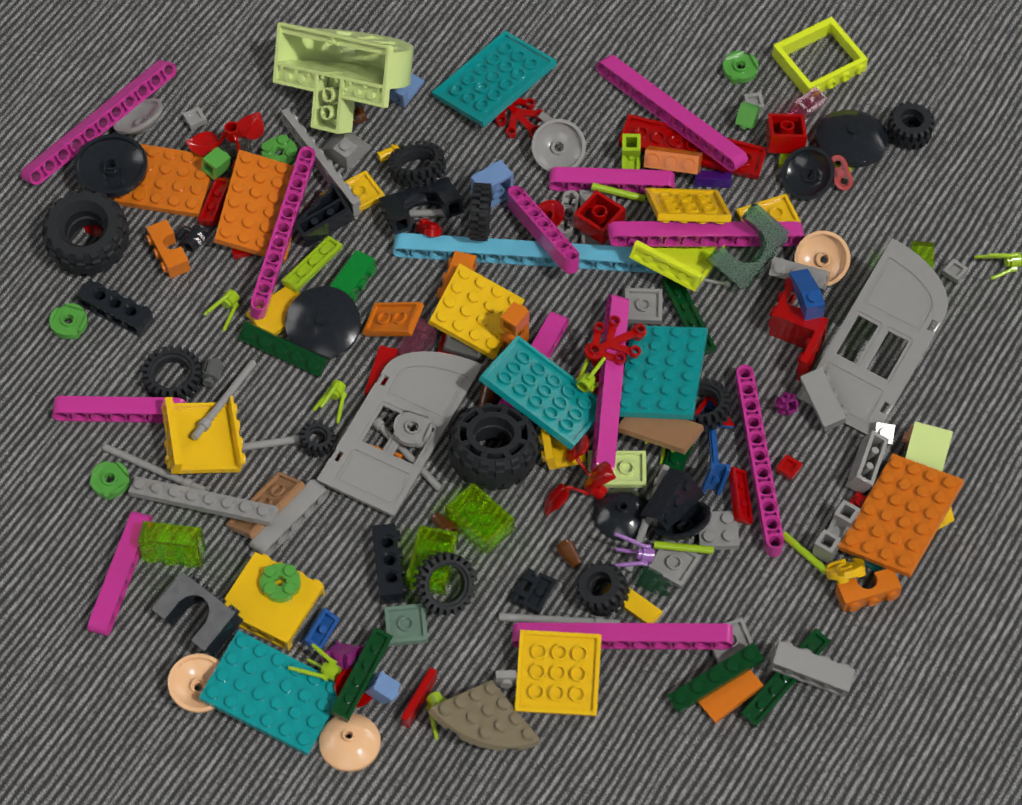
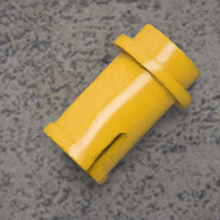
M391 144V147L376 152L381 163L388 160L392 152L395 153V149L399 148L397 144Z

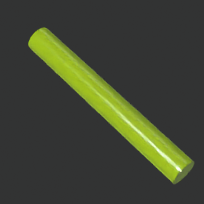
M593 182L591 184V190L640 202L645 200V195Z
M785 531L783 533L784 541L821 573L826 575L825 568L827 566Z
M654 541V549L704 554L714 553V546Z

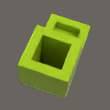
M623 134L622 169H640L641 134Z

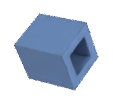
M380 671L373 674L364 692L384 705L393 702L398 697V689L401 683Z

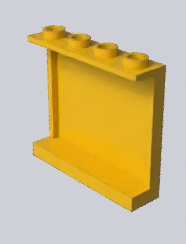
M230 396L228 402L211 422V427L206 432H203L198 440L192 439L191 435L197 429L200 420L208 415L217 402L173 403V397L164 398L161 408L171 474L233 473L241 471L242 466L246 463L245 453H242L243 438L239 436L240 421L236 418L238 408L237 404L234 403L233 396Z
M255 552L224 598L227 601L225 605L229 607L232 604L240 611L238 615L243 619V622L239 625L240 628L289 652L293 646L292 639L319 596L325 595L324 585L321 581L317 579L312 580L301 571L296 570L301 580L298 594L296 593L287 602H273L262 593L260 579L265 567L278 563L271 560L266 554ZM280 579L275 584L278 583V586H282L286 581Z

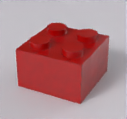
M768 113L766 138L769 153H792L799 148L806 147L807 132L804 114Z
M595 190L574 213L573 226L603 245L609 239L607 226L612 222L625 221L626 208Z

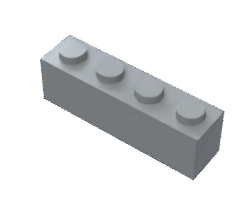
M779 641L774 646L768 665L770 670L841 697L849 693L855 669L850 668L846 663L831 661V658L827 656H818L809 649L797 648L788 641Z

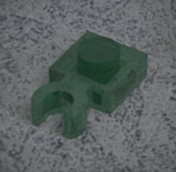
M649 566L643 567L636 582L637 585L652 593L658 589L662 596L670 594L664 589L665 585L669 587L674 585L670 580H661L663 574Z

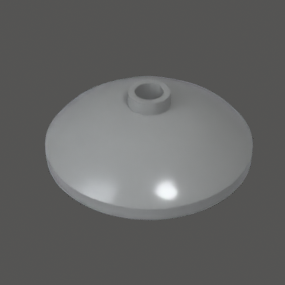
M156 98L146 99L116 122L113 128L117 133L123 135L146 132L160 117L163 104Z
M564 119L549 120L536 130L532 139V154L536 162L549 172L553 167H577L585 155V138L582 131L574 123ZM555 145H560L561 150L556 151L554 148Z

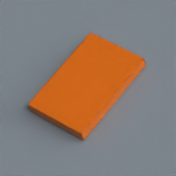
M422 302L374 303L362 333L365 337L412 336L424 305Z
M749 670L699 701L698 704L713 722L717 724L764 686L755 674Z

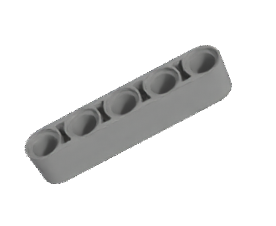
M310 480L276 516L272 526H266L251 540L250 547L259 554L271 556L327 499L329 490L316 480Z

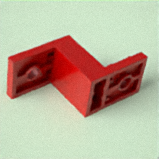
M787 277L784 284L785 290L784 292L780 291L776 301L778 304L776 307H772L769 314L771 317L768 323V327H770L769 335L805 349L804 352L801 351L797 362L799 363L796 368L798 373L797 381L801 382L800 376L810 372L825 341L829 319L821 317L804 320L801 308L792 305L796 298V293L791 278Z

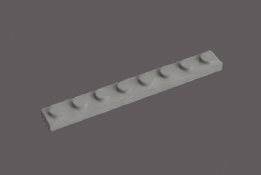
M288 108L282 110V122L301 148L309 146L315 150L314 165L330 185L332 183L335 184L350 207L353 216L360 214L359 205H361L359 197L357 195L354 196L348 183H344L340 172L335 171L332 162L325 158L323 150L316 146L312 136L309 137L304 125L299 124L296 115L292 114Z
M138 476L135 477L128 490L129 495L132 497L272 526L279 511L277 506Z

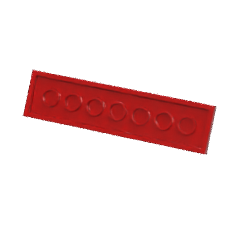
M628 114L618 146L622 147L623 134H641L640 151L645 152L648 146L703 153L701 166L756 180L759 179L768 150L767 147L727 138L741 148L748 157L747 163L731 172L664 122Z

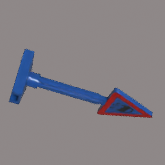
M706 396L695 411V414H706L713 411L717 407L718 402L714 398ZM728 417L726 422L723 421L721 427L733 429L734 423ZM708 427L710 466L701 489L703 493H706L707 489L717 490V495H721L731 470L729 464L719 463L717 432Z

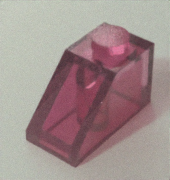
M814 87L797 99L786 114H804L806 121L828 98L817 87Z
M421 317L416 324L412 336H406L398 355L426 351L437 339L436 328L429 325L428 321Z

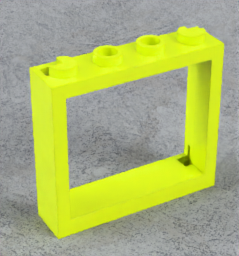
M832 16L774 44L772 57L807 99L818 96L822 92L832 89L856 75H860L866 71L868 58ZM832 34L854 61L810 82L788 55Z

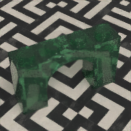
M757 203L752 204L741 219L752 227L760 237L761 247L758 255L753 260L743 263L735 259L723 247L717 246L705 260L738 290L747 289L753 283L752 278L764 270L766 261H770L776 255V249L787 242V236L790 234L785 227Z

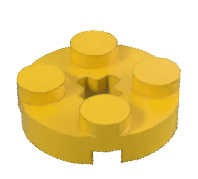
M845 558L833 561L825 568L826 577L829 580H837L838 584L847 583L849 579L854 577H863L866 575L864 560L852 558L853 562H846Z

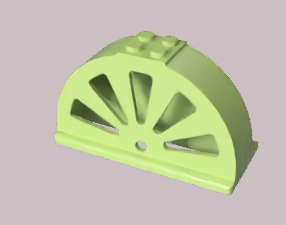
M279 22L277 24L273 83L313 91L311 128L336 134L351 133L355 101L387 108L389 105L390 89L410 85L414 47L412 44L401 39L377 34L337 29L308 28Z

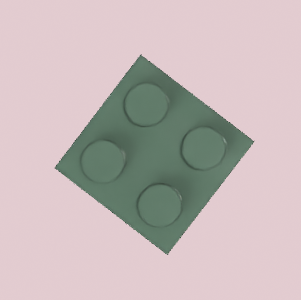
M422 603L384 607L386 631L393 636L388 647L428 643L425 608L422 606Z

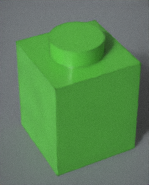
M746 101L741 102L735 124H738L739 128L744 130L754 128L761 106Z
M216 147L202 159L201 170L215 180L229 169L231 157L227 152Z

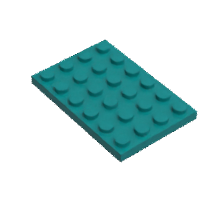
M504 31L433 90L432 95L437 100L484 128L557 65V62L549 55L511 33Z
M645 326L647 330L645 337L640 341L632 338L629 342V347L633 345L639 346L641 354L638 358H631L629 355L626 357L619 417L694 420L708 329L698 327Z
M518 335L478 379L570 450L574 448L581 437L595 423L597 395L594 392L585 393L579 390L573 376Z
M238 630L200 694L199 701L308 756L331 715L329 712L337 696L334 681L330 679L325 681L318 677L289 670L288 667H297L322 674L321 672Z

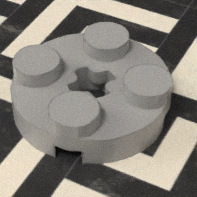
M416 409L399 414L393 424L395 439L408 447H422L432 435V423L427 414ZM413 425H416V429H417V430H416V431H410V429H408V427H412Z

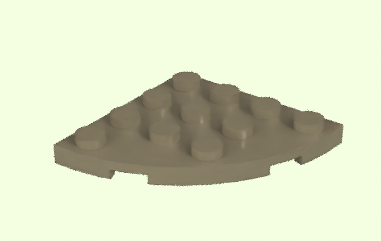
M492 680L432 706L428 712L446 730L447 728L460 735V739L482 748L497 751L517 749L519 751L537 746L541 741Z

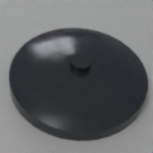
M840 110L827 115L820 121L816 130L815 140L817 147L824 150L830 157L841 155L845 158L848 167L857 168L871 165L883 157L888 145V133L884 125L868 113L858 110ZM840 161L834 162L835 164L841 165Z
M108 134L90 140L79 150L74 161V171L78 183L84 190H92L93 193L98 191L107 194L108 198H114L132 192L144 181L148 172V160L144 148L136 140L124 135Z
M318 286L304 291L291 303L286 314L285 328L291 342L331 360L343 355L354 345L360 333L361 317L354 300L347 293L335 287Z

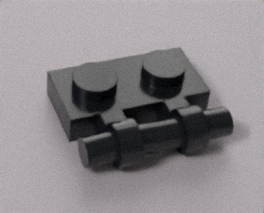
M528 568L519 578L518 586L512 590L509 602L516 605L517 601L522 599V608L540 615L558 580L539 572L537 578L532 577L534 571ZM527 585H531L528 592L524 591Z

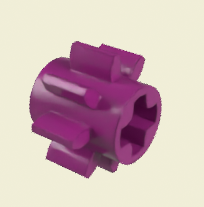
M783 392V395L777 396L774 405L779 409L777 413L790 417L791 413L797 412L799 402L795 399L796 395Z

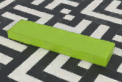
M328 235L282 279V285L297 293L343 248V244Z

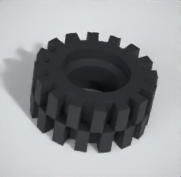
M313 420L312 424L309 421L301 429L299 438L300 448H303L304 453L308 451V456L315 454L314 457L318 458L320 454L321 457H324L325 453L329 454L330 450H332L335 432H333L332 426L328 428L329 423L326 422L324 425L322 424L323 420H320L319 423H317V420ZM312 434H320L324 437V442L320 444L314 443L310 440V436Z

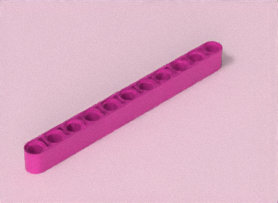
M609 55L596 63V69L602 77L727 170L733 172L747 163L748 157L741 148L616 56Z
M163 60L154 63L24 167L21 172L22 179L34 185H39L76 156L87 142L102 135L176 74L175 64Z
M309 146L302 147L298 153L250 305V315L254 319H263L267 314L295 226L294 223L297 220L312 173L315 150Z
M616 221L607 226L610 244L616 247H633L637 240L650 247L798 246L805 237L802 224L797 221L725 222V224H716L714 222L700 224L696 221H689L688 223H679L678 221H670L669 223L660 221Z
M613 294L609 295L605 310L603 342L606 341L609 328L608 320L612 315L618 316L621 320L616 328L615 337L627 332L628 298ZM611 349L606 350V352H609V353H612V354H615V355H616V353H618V351H614V350H611ZM609 360L604 361L599 373L591 472L598 464L604 461L610 463L613 471L615 467L624 364L617 365Z
M740 365L736 371L735 385L764 550L768 556L778 557L782 553L784 537L755 376L752 367Z
M520 622L515 623L512 628V646L515 648H519L520 630L602 634L601 649L727 650L733 647V627L725 623Z

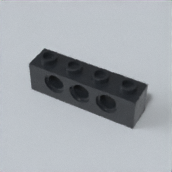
M89 280L77 295L79 306L140 338L154 322L152 311L148 307L140 306L130 298L126 299L117 291H111L99 282L95 283Z
M395 523L373 525L372 535L380 605L404 602V595H407V585L402 583V577H405L404 565H400V559H403L402 547L398 548L397 543L401 542L400 530H396ZM385 545H392L389 548L384 547ZM388 562L394 563L392 565H386V563ZM392 579H393V580H396L394 583H389V582H388L389 580H392Z

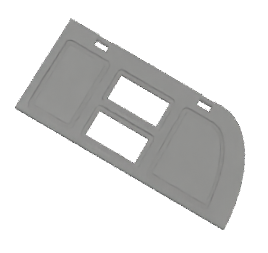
M893 238L816 368L822 367L823 372H828L831 378L829 384L832 389H836L840 398L837 399L839 405H844L848 414L845 416L846 423L844 424L865 435L874 429L875 422L885 423L938 328L944 321L948 310L946 290L935 271L918 254ZM860 316L878 327L858 362L854 363L838 355L837 352L856 319ZM932 321L936 322L932 331L927 330ZM890 332L908 341V344L886 380L867 370L886 335ZM803 390L799 400L812 406L805 390ZM886 402L889 406L885 413H882L880 411Z
M432 351L411 352L392 359L384 367L380 377L370 390L316 481L389 516L395 517L480 373L483 364L453 354ZM387 378L386 384L384 386L381 385L383 379ZM383 407L398 414H404L408 410L416 409L423 411L429 417L432 429L434 430L414 464L394 456L401 444L395 439L394 432L383 450L363 442ZM339 453L343 454L338 462L335 461Z

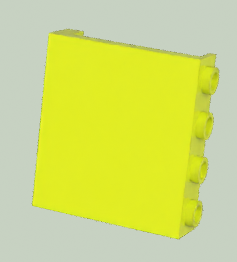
M637 240L633 245L629 258L695 292L720 260L725 246L650 247Z

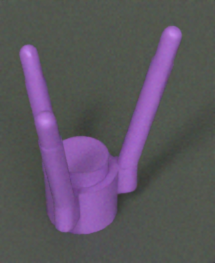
M617 532L614 533V536L641 547L637 548V550L616 547L615 551L634 554L639 561L615 563L614 565L617 567L648 566V563H653L655 549L651 548L650 544H644Z

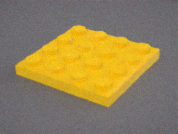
M646 188L645 195L657 220L660 222L678 221L679 223H688L689 221H696L700 224H706L707 222L725 224V222H731L732 215L718 190Z
M459 263L428 324L494 360L502 346L500 337L505 333V330L500 327V317L513 302L523 305L525 299Z
M520 630L515 711L597 717L602 634Z

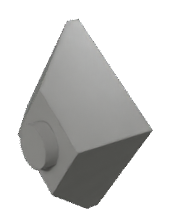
M351 132L337 134L322 150L324 155L348 171L371 149V146Z

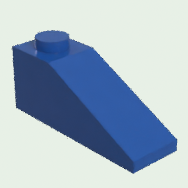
M802 269L789 272L804 320L823 317L825 302L820 288L809 270Z

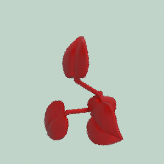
M261 113L250 114L237 123L233 121L227 122L224 125V132L221 133L219 141L216 134L205 131L187 139L186 144L194 154L205 157L217 146L221 145L224 138H226L231 143L235 142L237 151L241 150L238 141L239 137L241 139L245 137L247 140H256L263 135L264 124ZM235 161L232 164V171L234 169Z
M586 434L581 437L572 450L567 448L565 452V460L572 462L576 459L577 463L589 476V479L584 483L585 490L570 485L565 487L563 483L558 484L546 497L544 504L546 516L566 502L569 496L568 490L577 491L586 496L591 494L599 500L607 493V487L604 484L616 479L612 467L607 461L598 464L592 473L581 462L580 456L586 453L589 446V438Z

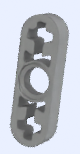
M574 190L566 191L561 202L565 212L573 213L571 217L564 216L563 221L557 227L566 238L573 235L574 213L578 210L579 194ZM573 198L572 204L568 205L569 199ZM564 223L567 224L566 231H563Z

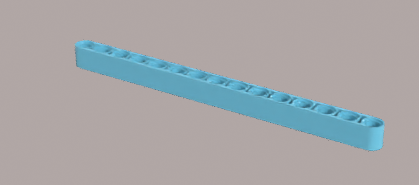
M400 233L394 237L393 254L402 258L449 260L450 257H453L455 251L476 255L477 262L559 267L537 241L488 238V241L470 240V237L445 235L429 237L423 234ZM571 243L579 252V269L658 273L629 258L633 247Z

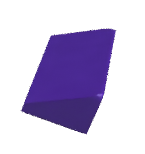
M701 170L698 174H695V186L731 188L732 173Z

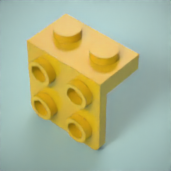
M541 428V433L538 434L540 445H544L541 455L543 462L547 461L549 470L578 465L576 459L572 462L565 460V452L568 447ZM586 453L580 456L583 464L587 461Z

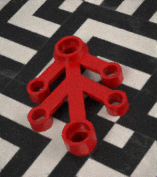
M518 98L495 118L498 127H504L506 125L505 114L508 109L511 112L509 126L506 129L507 138L513 139L517 136L516 124L518 120L528 130L529 137L532 140L540 126H533L525 116L535 117L540 122L543 120L538 115L545 111L542 109L533 110L535 108V100L533 98ZM515 105H523L526 109L517 108Z
M612 315L608 320L609 328L606 341L599 344L600 337L605 331V325L602 322H597L593 327L592 343H588L584 348L585 357L590 361H596L605 357L606 360L612 361L617 365L624 364L626 360L625 354L631 358H638L641 354L639 346L633 345L628 347L621 345V343L632 338L637 341L642 340L647 333L646 327L640 323L635 324L630 331L615 337L616 328L621 320L618 316ZM611 349V350H614V351H618V353H616V355H615V354L606 352V350Z

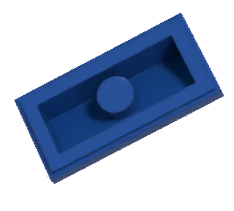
M325 607L320 609L300 642L312 649L314 648L311 645L314 643L322 649L340 618Z

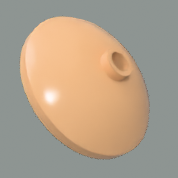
M816 231L801 240L796 248L794 260L796 263L829 271L830 276L827 286L839 282L846 275L850 266L851 255L848 245L839 235L830 231ZM824 256L827 257L826 263L821 262V258Z
M191 654L176 662L168 677V690L173 701L182 709L194 713H203L215 709L199 701V696L220 661L206 654ZM200 686L202 689L198 691L195 690V687Z
M355 713L352 714L348 722L334 717L323 727L319 737V749L323 759L331 767L345 772H354L369 766L377 757L381 746L380 733L376 725L369 718ZM351 734L353 737L348 739L346 735Z

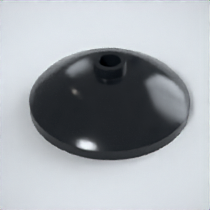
M813 146L802 147L792 152L785 160L781 171L784 188L790 195L800 200H813L821 197L829 190L835 177V166L831 157L824 150ZM811 174H814V177L812 179H809V176Z
M611 489L607 491L602 499L596 501L593 510L594 523L603 535L612 540L625 541L614 536L615 532L636 539L643 520L641 513L646 507L648 500L641 493L633 489Z
M698 501L668 530L654 528L659 537L666 540L688 539L700 533L708 525L712 513L707 504Z

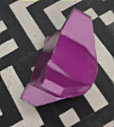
M336 640L335 645L330 647V650L324 652L332 659L338 661L337 665L342 667V672L353 668L365 645L341 644ZM321 656L322 661L328 662L323 656Z

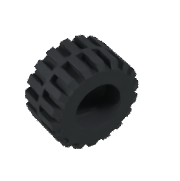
M907 101L906 104L902 102L899 106L896 105L890 113L887 126L889 140L893 141L895 146L899 145L901 149L918 150L919 147H925V144H928L931 139L935 123L934 115L929 108H925V105H919V102L911 103V101ZM905 124H912L916 128L907 127Z
M598 561L597 565L591 563L588 569L585 567L583 574L579 573L578 578L580 580H577L575 584L577 586L575 589L577 597L593 615L598 614L603 617L606 614L611 616V612L617 613L619 612V607L623 608L625 606L624 601L629 599L627 595L630 593L629 584L616 565H611L610 562H605L604 564L602 561ZM604 582L612 583L607 593L601 596H594V591L598 585Z

